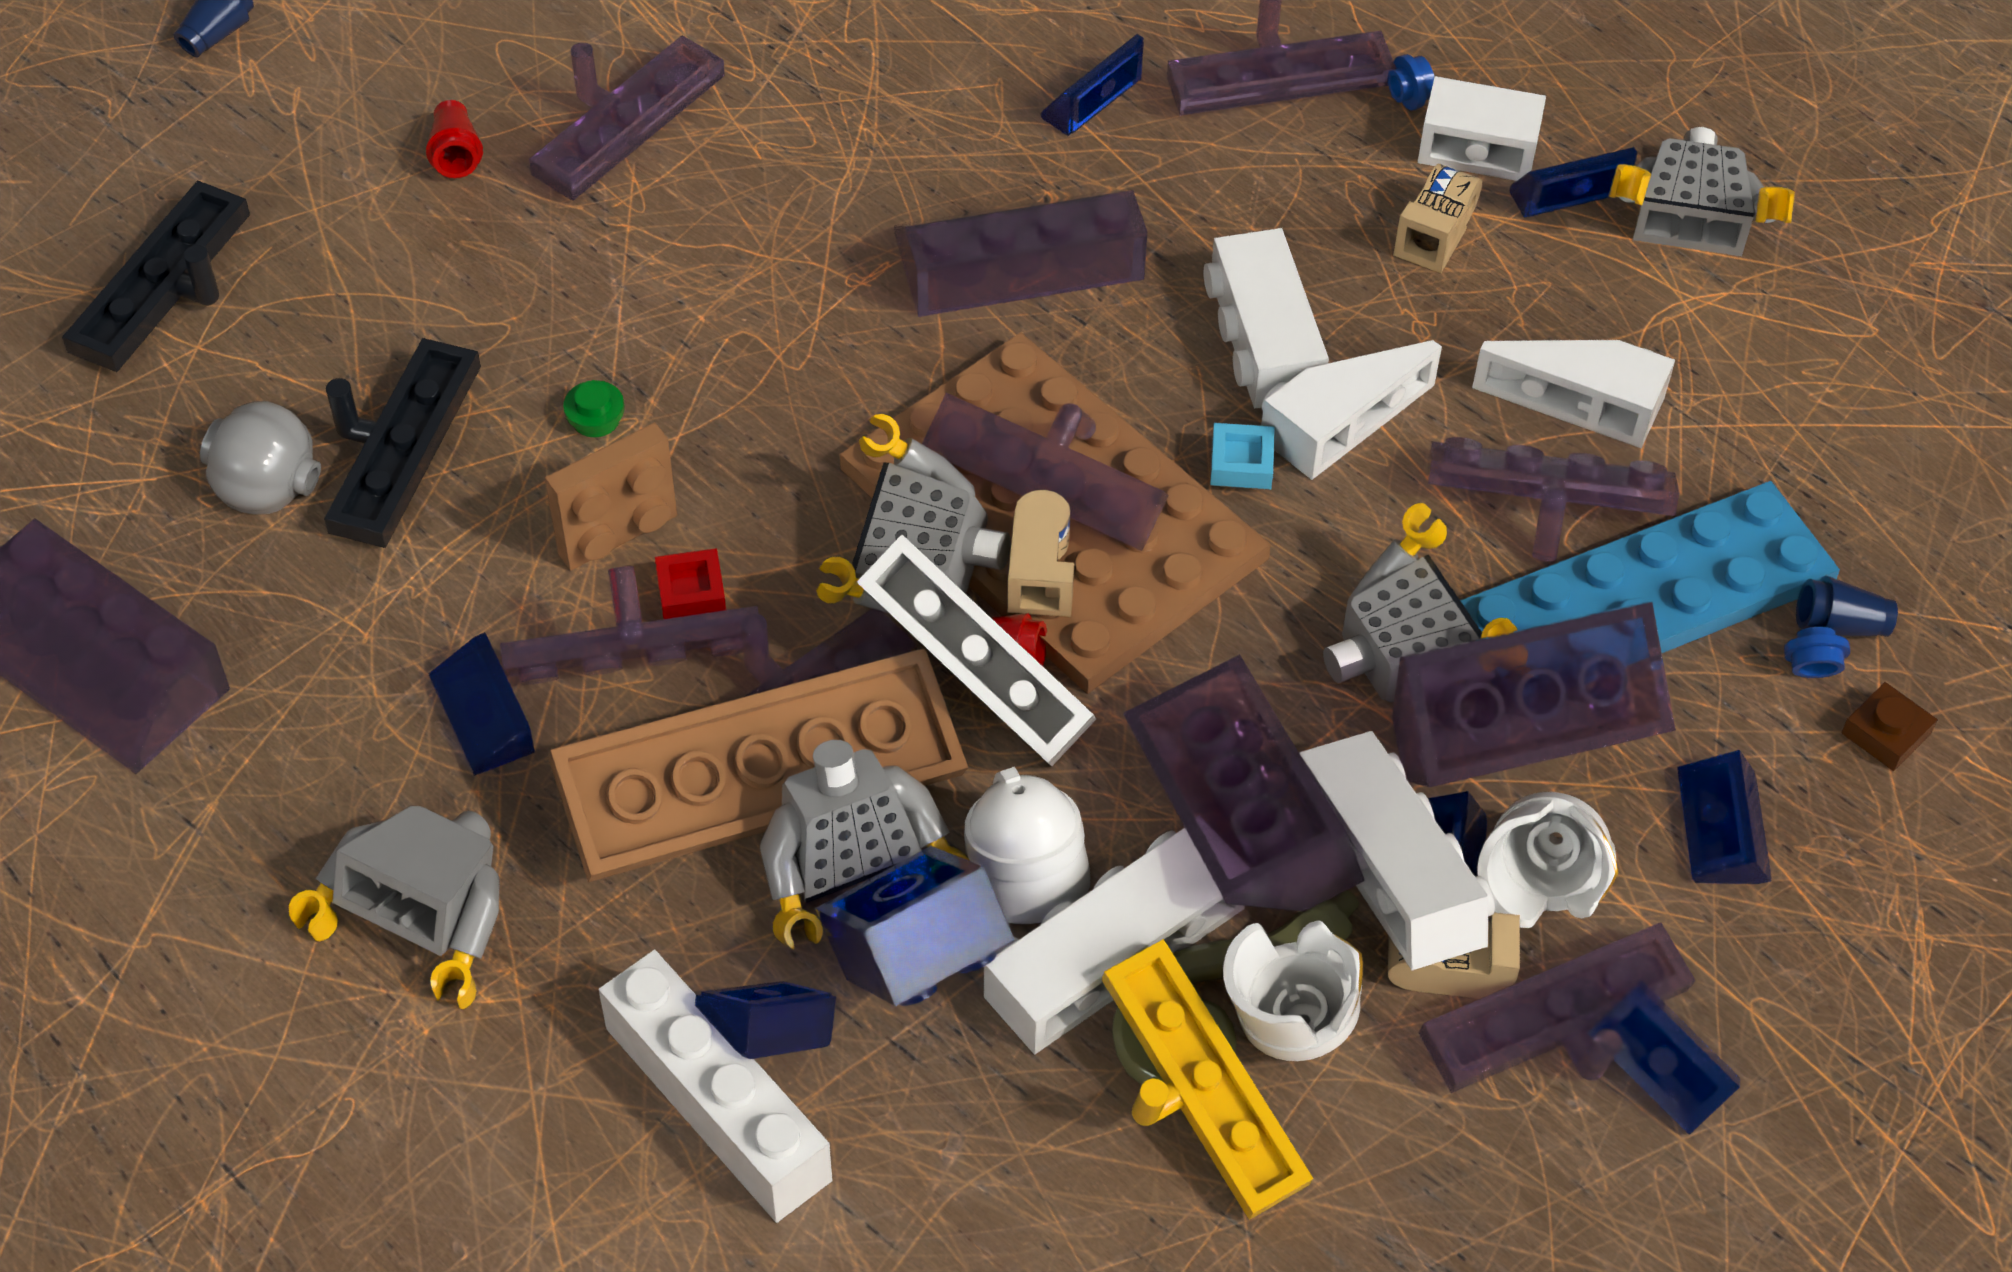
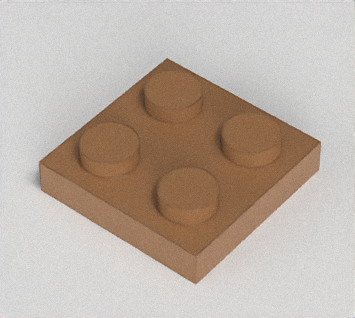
M655 422L545 477L558 555L570 571L589 561L605 557L614 548L643 533L656 531L667 521L677 517L669 442L667 436Z

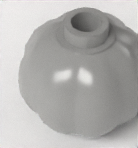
M254 401L235 408L224 419L217 418L214 420L203 438L200 449V460L203 464L207 465L206 478L216 496L231 509L253 515L277 512L287 506L299 494L309 496L314 490L321 472V463L313 460V440L307 427L292 411L268 401Z

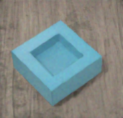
M1214 423L1210 485L1271 489L1275 427Z

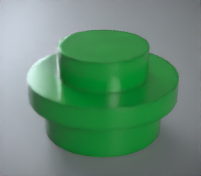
M599 380L586 381L576 385L567 393L563 403L564 414L568 423L578 433L587 437H602L614 431L625 410L624 399L620 390L608 382Z

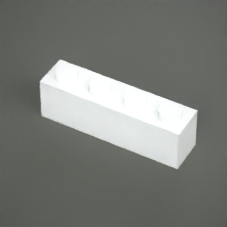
M903 535L857 581L866 592L1049 765L1053 766L1096 720L1092 712Z
M1373 731L1299 752L1301 803L1410 969H1419L1488 947V916L1493 915L1495 911L1491 889L1481 875L1475 877L1466 865L1461 847L1455 836L1451 833L1445 834L1437 824L1426 795L1422 792L1416 793L1406 780L1405 771L1399 757L1394 752L1388 754Z
M1195 820L1177 833L1175 831H1168L1159 836L1150 845L1145 855L1126 868L1116 866L1106 872L1098 880L1094 889L1072 904L1070 901H1066L1054 907L1044 917L1039 927L1021 939L1010 938L998 945L989 955L987 962L984 963V998L1035 1055L1113 1001L1112 996L1101 980L1104 971L1162 939L1165 940L1172 953L1190 947L1244 910L1249 873L1198 820Z
M656 950L647 954L598 989L606 1030L776 1223L832 1182L829 1142Z

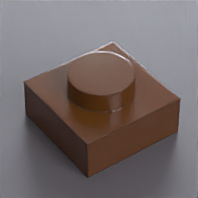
M1884 682L1847 718L1841 734L1892 771H1895L1932 734L1938 719Z

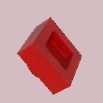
M717 548L655 557L664 622L727 613Z

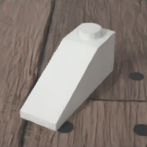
M1431 340L1306 368L1288 383L1280 382L1268 392L1262 403L1263 415L1261 426L1275 427L1274 450L1313 480L1435 385L1442 346Z
M1620 340L1484 341L1480 349L1472 388L1642 449L1665 398L1675 360Z

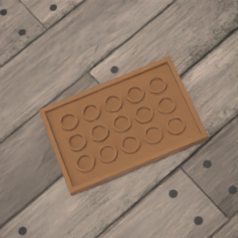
M1021 332L893 418L899 426V438L905 441L908 438H913L943 456L974 486L975 497L988 514L986 529L1009 533L1011 544L1015 507L1022 496L1036 490H1048L1056 492L1067 501L1070 508L1069 545L1066 553L1058 559V562L1074 563L1071 617L1030 615L1032 620L1044 621L1046 624V637L1040 636L1046 645V657L1087 694L1269 560L1271 544ZM881 428L866 436L879 445H885L888 441L887 434ZM858 441L840 454V469L873 498L883 462L894 464V457L888 453L882 457L867 456L861 450ZM1010 555L1006 566L1002 570L975 565L969 587L1001 616L1021 614L1007 613Z

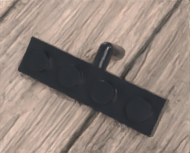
M197 180L62 336L67 353L118 372L181 296L206 306L216 303L219 299V289L211 261L250 216L246 199Z
M422 338L377 421L358 417L351 385L346 379L336 378L328 382L326 393L337 433L342 438L365 443L324 518L328 534L382 548L387 547L481 368L478 351Z

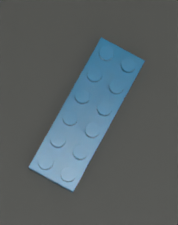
M1769 481L1460 601L1481 632L1489 622L1497 618H1508L1517 627V633L1504 641L1501 646L1506 645L1512 639H1520L1526 646L1524 661L1514 667H1504L1497 662L1492 666L1493 674L1489 676L1511 711L1516 712L1797 600L1806 580H1820L1825 575L1837 579L1840 569L1773 482Z

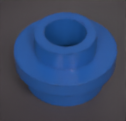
M1409 54L1396 57L1393 61L1392 70L1388 73V86L1394 100L1398 103L1402 102L1408 110H1416L1423 107L1425 101L1430 99L1434 73L1427 59L1423 56L1412 57Z
M1828 627L1802 629L1796 633L1795 639L1790 640L1784 645V656L1787 661L1792 663V672L1804 678H1824L1837 675L1844 671V659L1850 655L1849 641L1844 637L1837 636L1835 630Z

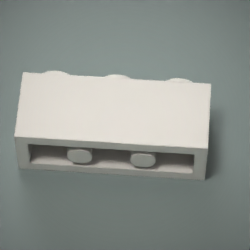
M1278 228L1214 238L1212 263L1204 265L1206 292L1210 299L1217 298L1219 302L1218 323L1220 334L1224 342L1232 341L1235 350L1233 352V369L1238 386H1247L1254 409L1262 408L1264 398L1275 385L1280 382L1288 383L1306 368L1328 364L1329 358L1283 229Z

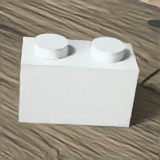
M1435 76L1424 121L1417 163L1431 166L1442 164L1459 171L1529 183L1546 96Z

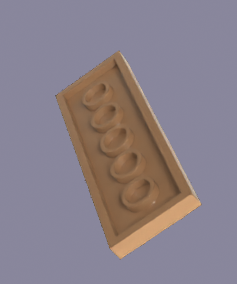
M926 648L551 749L548 756L588 883L765 832L775 810L782 806V784L788 777L814 768L813 752L818 745L825 741L843 740L852 746L853 752L862 749L871 750L882 767L898 766L924 786L962 776L968 769Z

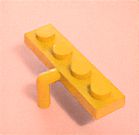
M1162 939L1104 971L1101 979L1163 1079L1162 1081L1152 1078L1142 1084L1132 1107L1134 1120L1142 1126H1150L1181 1109L1249 1220L1309 1186L1314 1178L1165 940Z

